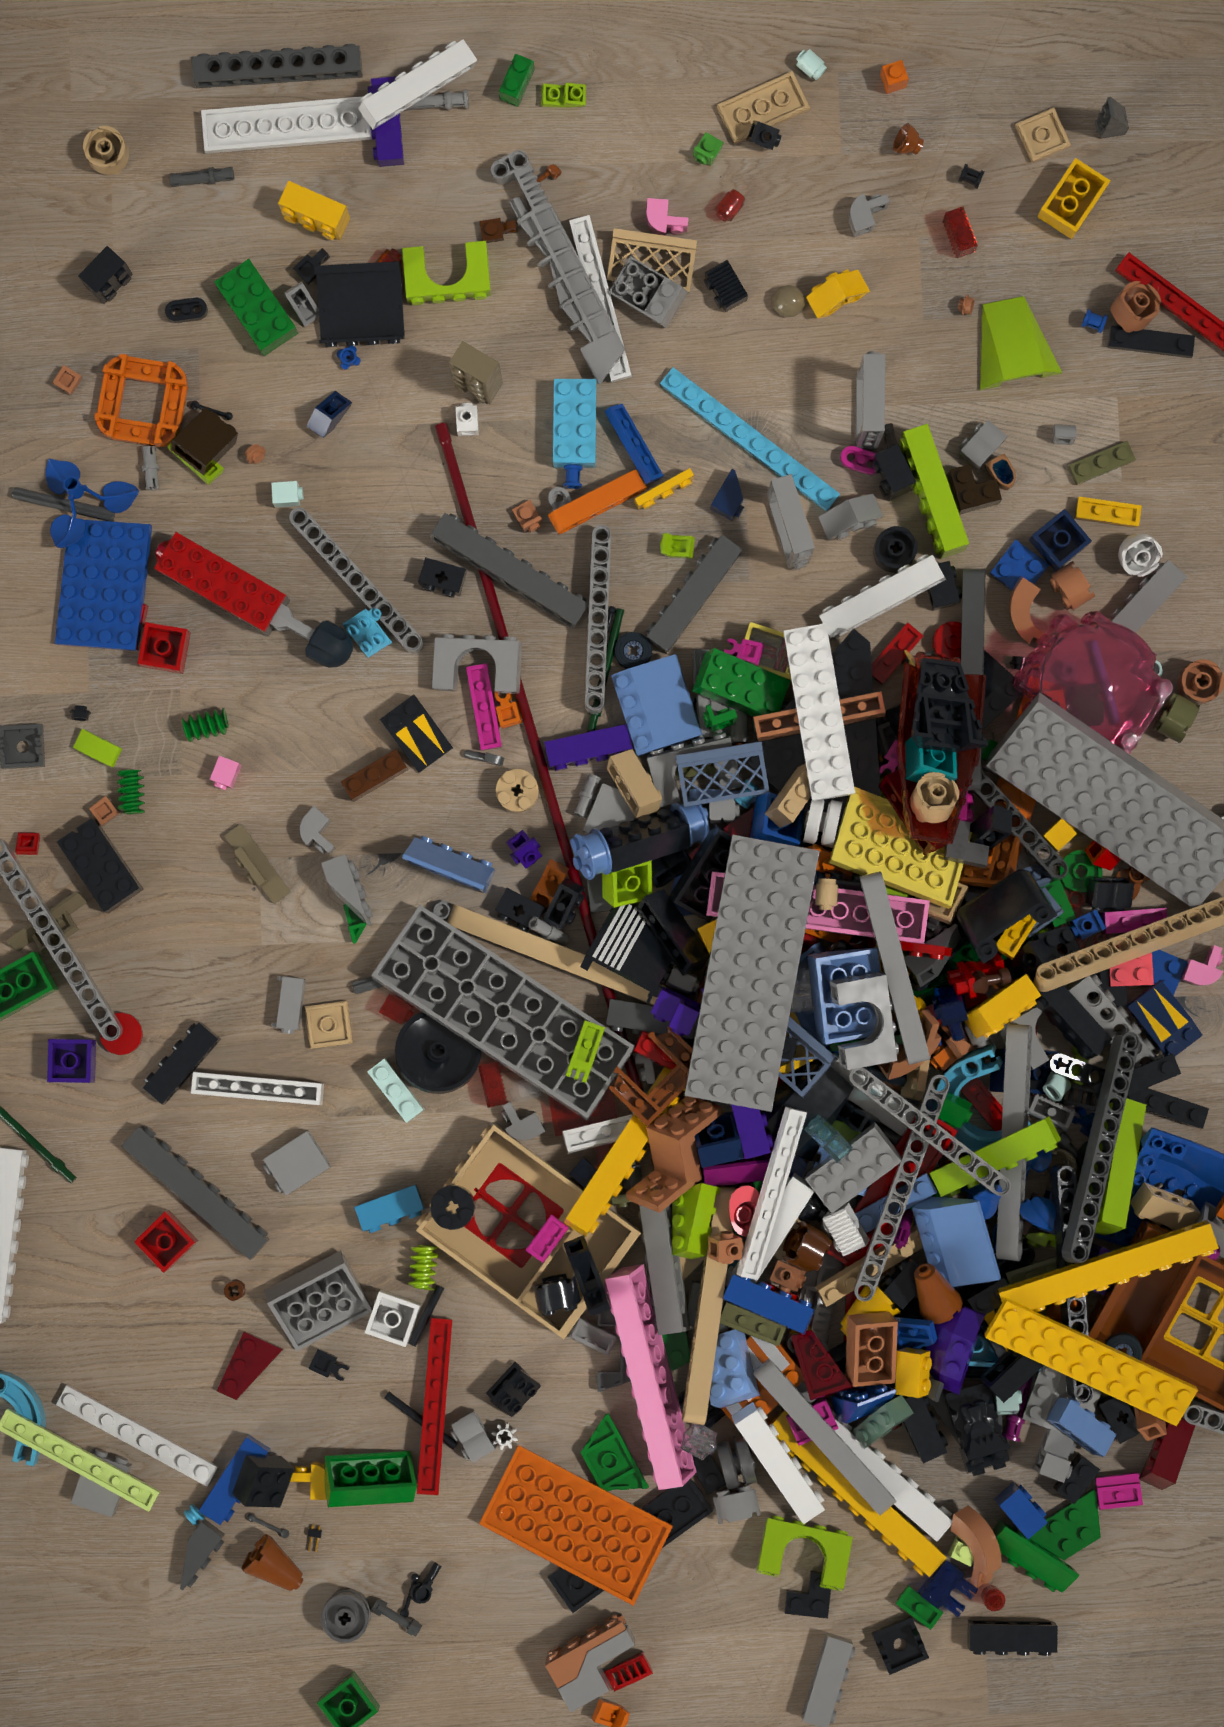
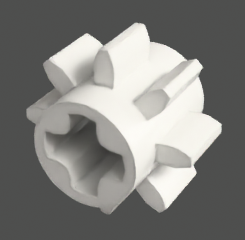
M507 1422L506 1427L497 1424L498 1432L492 1431V1435L496 1436L493 1445L499 1443L501 1445L500 1450H503L504 1446L507 1445L512 1449V1440L518 1441V1438L513 1436L517 1428L511 1430L509 1422ZM504 1431L508 1432V1436L511 1437L507 1438L506 1441H502V1436H499Z

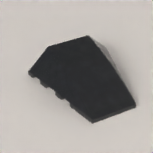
M930 658L921 659L911 738L918 748L961 752L988 746L987 739L982 736L981 729L983 727L981 721L976 718L974 712L976 707L974 701L969 698L967 692L969 686L959 662Z
M818 1060L810 1065V1072H819L825 1064ZM831 1066L803 1098L788 1084L783 1082L776 1088L772 1112L760 1110L761 1114L765 1113L768 1126H764V1128L776 1139L785 1107L807 1112L795 1156L812 1161L821 1141L826 1137L854 1086ZM807 1068L799 1073H807ZM795 1076L796 1086L801 1091L808 1084L807 1076Z

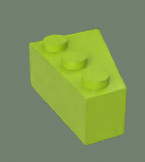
M700 1183L692 1186L672 1203V1255L687 1259L706 1256L708 1236H711L712 1228H709L712 1214L715 1215L716 1208L713 1206L716 1194H720V1187Z

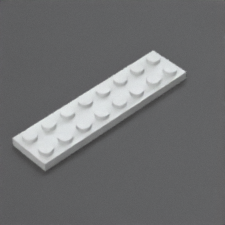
M364 96L201 110L205 154L372 140L371 127L358 109Z
M827 624L784 630L812 801L855 794Z

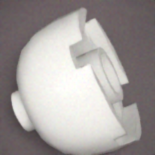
M1135 533L1125 538L1118 552L1119 562L1128 574L1137 575L1138 577L1151 574L1157 569L1160 556L1162 558L1163 555L1162 548L1152 536L1145 533Z

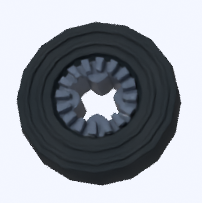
M626 633L616 642L614 649L615 658L625 669L648 663L652 656L651 643L641 633ZM630 646L632 648H639L637 650V656H635L634 654L630 656L628 654L630 652V650L628 649Z
M1117 1332L1106 1339L1104 1344L1117 1350L1118 1348L1123 1349L1125 1347L1128 1355L1141 1361L1142 1347L1134 1335L1127 1332Z

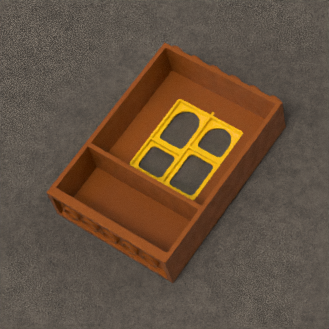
M1145 1218L1140 1223L1129 1245L1173 1230L1163 1225L1159 1226L1152 1220ZM1198 1255L1193 1257V1260L1188 1263L1181 1264L1176 1262L1169 1269L1160 1271L1158 1268L1150 1271L1151 1274L1139 1278L1137 1275L1129 1278L1130 1281L1127 1283H1113L1108 1292L1105 1291L1104 1295L1101 1294L1087 1319L1089 1337L1105 1343L1109 1336L1117 1332H1127L1134 1335L1142 1347L1141 1361L1196 1386L1198 1389L1196 1397L1224 1411V1362L1211 1356V1351L1221 1334H1224V1323L1218 1320V1316L1224 1307V1258L1213 1260L1207 1256L1202 1257ZM1199 1282L1208 1285L1220 1293L1211 1312L1208 1314L1187 1304L1188 1298ZM1181 1313H1185L1212 1327V1332L1202 1349H1197L1170 1334L1174 1323ZM1125 1347L1123 1349L1118 1348L1119 1351L1128 1354Z

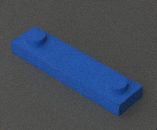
M623 403L611 406L604 412L609 422L615 429L645 484L662 478L664 475Z

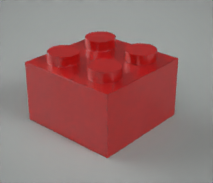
M145 622L137 664L144 668L184 674L191 632L184 628Z
M167 1210L134 1243L165 1273L199 1240L170 1210Z

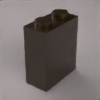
M205 407L173 439L171 451L204 476L236 444L238 432H236L232 425L222 421L215 412L209 411Z

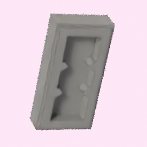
M579 1318L569 1337L608 1356L618 1336Z

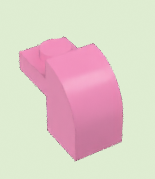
M647 199L646 220L653 234L666 236V231H670L673 234L687 232V217L668 216V199Z
M1215 945L1210 946L1204 964L1192 959L1187 960V965L1180 980L1196 986L1209 985L1216 982L1223 973V971L1216 969V965L1219 966L1222 962L1223 954H1221L1223 948Z

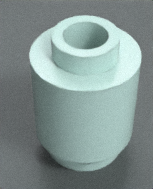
M811 49L807 52L803 50L796 58L798 61L796 66L809 78L818 80L827 69L824 65L825 62Z

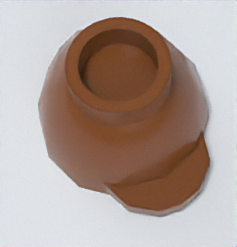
M906 123L901 127L894 140L893 151L899 154L913 153L916 155L921 150L924 140L919 137V133L912 125Z

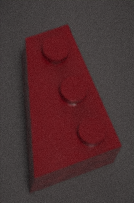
M1183 1417L1177 1426L1165 1421L1167 1435L1154 1439L1152 1449L1139 1480L1160 1490L1176 1484L1195 1425L1188 1423Z

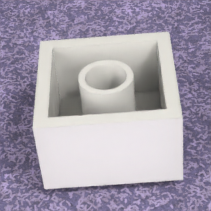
M380 1290L365 1333L406 1347L421 1303Z

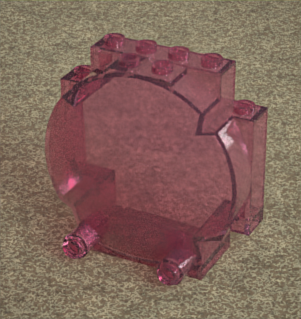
M1098 611L1086 613L1080 621L1081 624L1066 614L1055 616L1049 623L1050 628L1047 633H1044L1039 638L1035 651H1032L1027 656V663L1024 668L1020 669L1014 677L1015 681L1012 686L1031 699L1024 706L1022 712L1025 711L1040 692L1130 755L1168 695L1173 691L1171 681L1162 679L1152 670L1157 654L1150 649L1148 644L1137 633L1125 626L1113 623Z

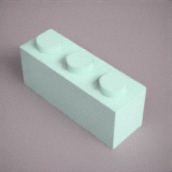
M383 1059L367 1071L406 1123L425 1110L387 1059Z

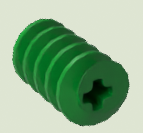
M222 708L220 715L214 709L213 716H210L208 711H205L204 718L199 713H197L196 720L193 719L191 714L188 715V721H185L182 717L184 733L189 742H193L194 735L197 740H201L203 733L205 738L208 739L211 732L214 737H217L219 730L222 735H226L227 728L229 729L225 708Z
M121 770L117 772V776L123 777L117 781V784L123 786L117 789L118 793L123 794L117 798L119 802L124 803L118 806V810L124 811L120 814L145 813V810L139 808V806L145 804L144 801L139 800V797L145 796V793L138 791V789L144 787L143 784L138 783L139 780L144 779V776L138 775V772L141 770Z

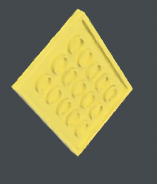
M854 787L855 794L848 796L829 863L862 876L881 871L885 885L923 900H930L931 903L950 909L963 864L944 860L945 847L924 856L887 799ZM969 832V842H970V838H971L972 832Z

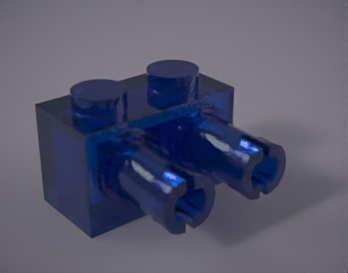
M950 985L934 989L935 997L932 998L936 1020L941 1019L943 1027L948 1025L953 1041L964 1039L965 1034L962 1021L968 1020L964 995H957L954 987Z
M946 1558L938 1569L926 1579L918 1592L921 1597L937 1609L943 1606L956 1617H959L961 1615L959 1610L963 1612L965 1605L950 1595L951 1591L956 1588L971 1600L974 1597L973 1593L976 1594L978 1588L964 1579L963 1571Z

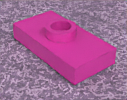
M551 1214L526 1248V1251L544 1263L569 1227Z

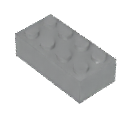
M874 1122L807 1172L805 1180L829 1211L833 1213L901 1163L902 1156Z

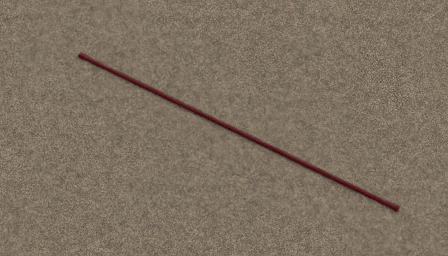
M447 423L437 424L435 426L436 433L443 449L465 526L471 525L477 529L452 446ZM478 569L498 639L504 640V637H509L492 578ZM520 676V694H515L565 866L569 868V879L582 886L579 872L573 864L574 855ZM585 896L578 910L590 947L597 933ZM601 985L609 1010L610 999L616 1000L612 988ZM623 1028L622 1032L614 1031L617 1035L628 1041L625 1028ZM631 1054L625 1063L627 1076L643 1091L634 1058Z

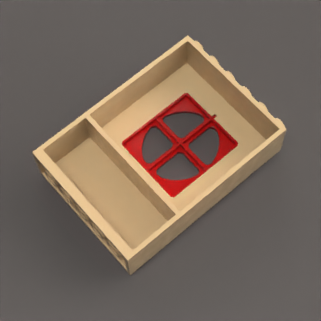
M494 1124L492 1127L488 1125L480 1135L483 1140L480 1144L474 1143L467 1153L470 1155L469 1159L461 1161L455 1169V1172L458 1173L454 1179L450 1177L443 1187L456 1184L466 1188L472 1193L475 1202L481 1198L503 1214L500 1223L492 1234L487 1237L478 1228L474 1215L464 1227L449 1230L440 1227L434 1221L430 1211L429 1214L423 1213L416 1224L419 1227L416 1231L564 1340L587 1308L578 1281L577 1284L581 1301L577 1303L578 1308L571 1311H565L564 1308L556 1310L555 1314L544 1316L542 1311H539L537 1308L533 1283L537 1281V1284L543 1283L542 1278L553 1275L566 1274L567 1278H570L571 1273L575 1274L563 1243L583 1235L569 1227L544 1263L526 1251L527 1247L522 1249H506L498 1246L496 1240L509 1222L516 1223L535 1238L539 1230L517 1214L518 1209L530 1193H536L541 1199L545 1208L546 1221L552 1214L564 1223L585 1189L520 1141L510 1136L497 1124ZM514 1180L521 1182L524 1185V1190L511 1207H506L486 1192V1187L494 1181ZM450 1201V1205L447 1208L456 1213V1209L459 1206ZM609 1208L605 1216L600 1214L597 1222L600 1224L593 1234L589 1232L585 1237L603 1285L606 1282L605 1279L612 1274L641 1234V1230L611 1208Z

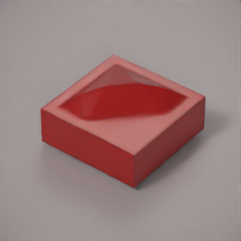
M18 832L16 854L38 855L40 834Z

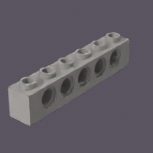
M1096 974L1066 985L1070 993L1112 1038L1111 1044L1117 1034L1126 1032L1137 1034L1140 1044L1134 1068L1144 1065L1140 1060L1145 1056L1151 1058L1149 1062L1163 1057L1161 1054L1157 1056L1154 1053L1153 1049L1155 1047L1148 1038L1144 1040L1141 1037L1140 1033L1142 1031L1137 1024L1128 1021L1126 1017L1129 1015L1121 1005L1119 1007L1113 1002L1115 998L1108 989L1106 991L1100 986L1102 982ZM1090 992L1098 993V996L1094 999L1087 998ZM1104 1008L1111 1009L1108 1015L1100 1014ZM1117 1024L1124 1025V1029L1121 1031L1113 1030ZM1125 1038V1039H1124V1044H1125V1046L1127 1047L1128 1041H1127V1039Z

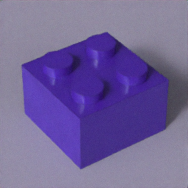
M48 1039L47 1082L95 1083L96 1040Z

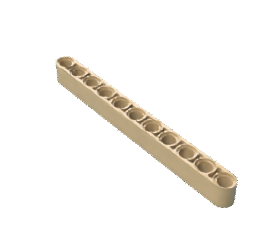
M1224 897L1041 964L1037 968L1033 984L1037 990L1047 992L1223 926Z
M453 904L447 923L457 929L645 1002L648 999L647 996L650 991L594 961L588 971L581 968L580 966L585 954ZM653 996L650 1004L654 1005L657 998Z
M716 1186L721 1189L720 1194H716L713 1206L716 1208L715 1215L712 1214L710 1220L711 1236L720 1235L721 1231H733L729 1219V1200L737 1188ZM708 1250L703 1262L682 1412V1422L705 1425L728 1267V1264H722L708 1258Z

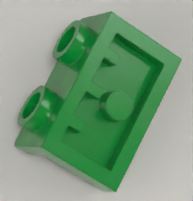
M710 704L706 705L705 712H703L704 716H702L706 728L710 727L711 732L736 725L738 718L735 709L729 710V708L718 711L717 715L714 716Z
M1053 881L1046 885V889L1064 910L1061 915L1047 924V926L1050 925L1051 928H1055L1076 919L1061 881Z

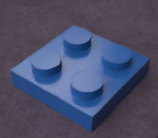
M1015 540L989 574L1012 591L1021 576L1035 584L1049 564Z

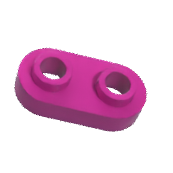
M848 446L843 449L840 456L843 466L867 475L876 474L873 468L867 466L868 462H874L873 457L876 453L855 446ZM853 455L855 460L849 461L847 456Z

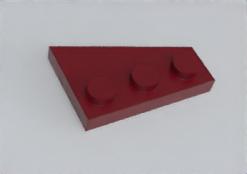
M812 1330L807 1331L805 1335L797 1334L791 1336L811 1401L853 1388Z
M244 1331L217 1392L237 1400L279 1355L283 1348Z

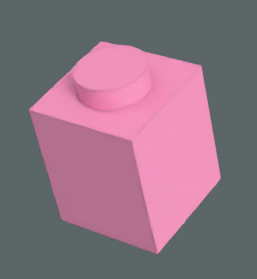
M219 756L210 780L215 782L214 786L226 790L229 787L233 789L242 765Z

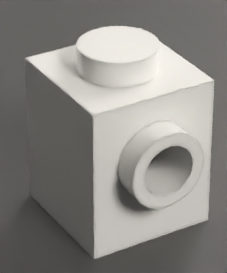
M462 403L459 407H456L458 436L479 435L478 409L472 403Z

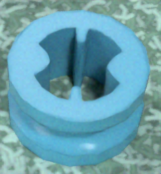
M191 1504L189 1506L190 1509L184 1511V1515L192 1524L197 1526L199 1520H203L205 1516L199 1512V1508Z

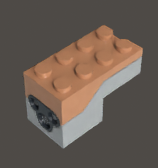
M616 1614L611 1615L605 1619L606 1623L599 1627L594 1625L586 1630L587 1634L580 1638L576 1635L567 1641L568 1644L560 1648L557 1646L548 1652L549 1655L546 1656L545 1666L570 1712L609 1691V1680L601 1665L635 1646V1637L622 1614L619 1616Z

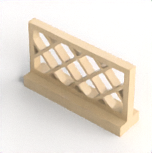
M614 228L607 281H616L617 277L612 276L613 268L619 263L624 267L625 264L622 261L633 254L643 264L653 257L660 266L655 271L658 272L662 269L672 281L673 278L683 272L687 278V285L683 288L690 293L697 240ZM616 243L625 244L630 250L621 259L615 252ZM640 247H646L651 254L643 261H640L634 253ZM650 248L657 250L655 252H652ZM661 250H666L671 256L664 264H661L655 256ZM681 253L691 254L690 263L682 268L676 257ZM616 256L618 261L614 263V257ZM674 260L680 270L670 277L664 266ZM689 267V272L687 274L685 272V269Z

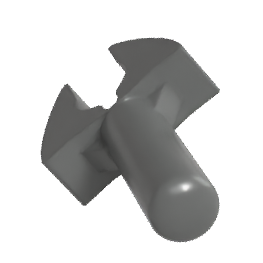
M466 750L464 753L465 758L503 766L504 758L502 756Z

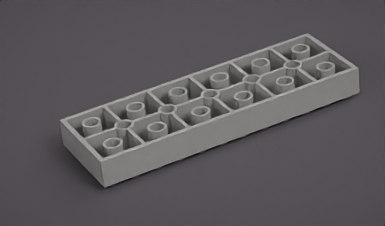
M1040 692L988 755L986 766L1104 848H1107L1110 852L1190 907L1200 906L1223 880L1224 820Z
M732 835L684 1093L685 1096L772 1112L819 850Z
M419 905L371 975L373 980L586 1121L609 1089V1085L611 1086L618 1074L614 1073L615 1068L618 1066L622 1069L635 1048L633 1044L421 905ZM584 1021L605 1027L586 1083L582 1082L585 1073L581 1072L578 1080L574 1079L576 1070H572L570 1077L566 1076Z

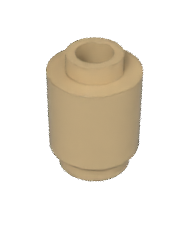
M818 879L815 905L820 906L819 910H833V906H837L838 899L836 879Z

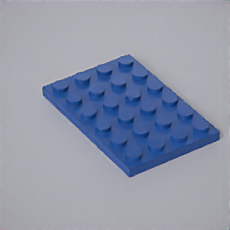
M84 520L86 531L82 539L76 544L65 548L55 644L139 651L141 615L145 597L152 525Z

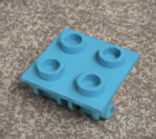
M372 608L369 611L364 609L342 624L368 658L392 643L376 622L381 617V611L376 608Z

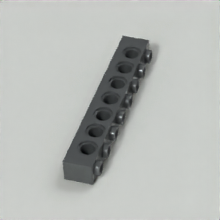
M345 44L343 47L325 45L322 48L315 49L307 46L300 50H293L292 48H283L281 51L263 49L255 53L241 51L239 54L221 52L218 55L211 56L202 53L192 57L193 82L196 89L363 77L360 46L355 44ZM338 58L345 59L342 64L335 63ZM318 59L324 60L322 65L314 64ZM296 61H303L301 66H293ZM276 62L283 63L279 68L272 67ZM254 64H261V67L259 69H252V66ZM234 65L241 66L237 71L231 70ZM212 67H220L217 72H210Z

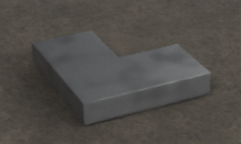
M949 818L947 827L952 837L945 845L944 860L986 868L989 846L969 842L970 822Z

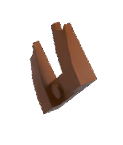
M1016 836L1014 841L1007 837L995 846L991 864H987L986 868L963 864L958 883L990 888L1016 871L1020 844L1019 837Z
M669 1026L667 1027V1033L655 1036L654 1032L648 1034V1037L677 1066L648 1095L618 1066L614 1070V1073L618 1074L614 1087L609 1085V1090L646 1127L652 1124L686 1088L693 1049L678 1034L672 1032V1028Z

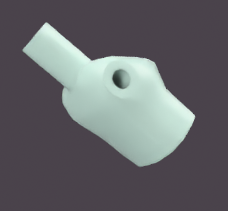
M1051 1072L1043 1086V1091L1051 1100L1061 1101L1065 1093L1071 1088V1082L1067 1077Z

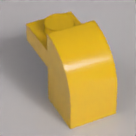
M313 1461L311 1470H308L307 1466H296L290 1482H311L310 1500H326L325 1465Z

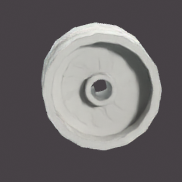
M824 799L811 801L804 824L805 834L803 842L814 844L817 841L818 832H823L821 838L822 846L833 848L842 802L831 800L826 813L823 812Z

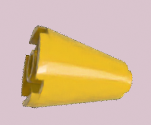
M865 1285L859 1295L867 1296L870 1293V1287ZM877 1286L874 1296L869 1301H861L858 1298L854 1301L840 1322L843 1326L840 1330L847 1336V1315L890 1312L894 1317L901 1311L898 1308L892 1309L895 1305Z

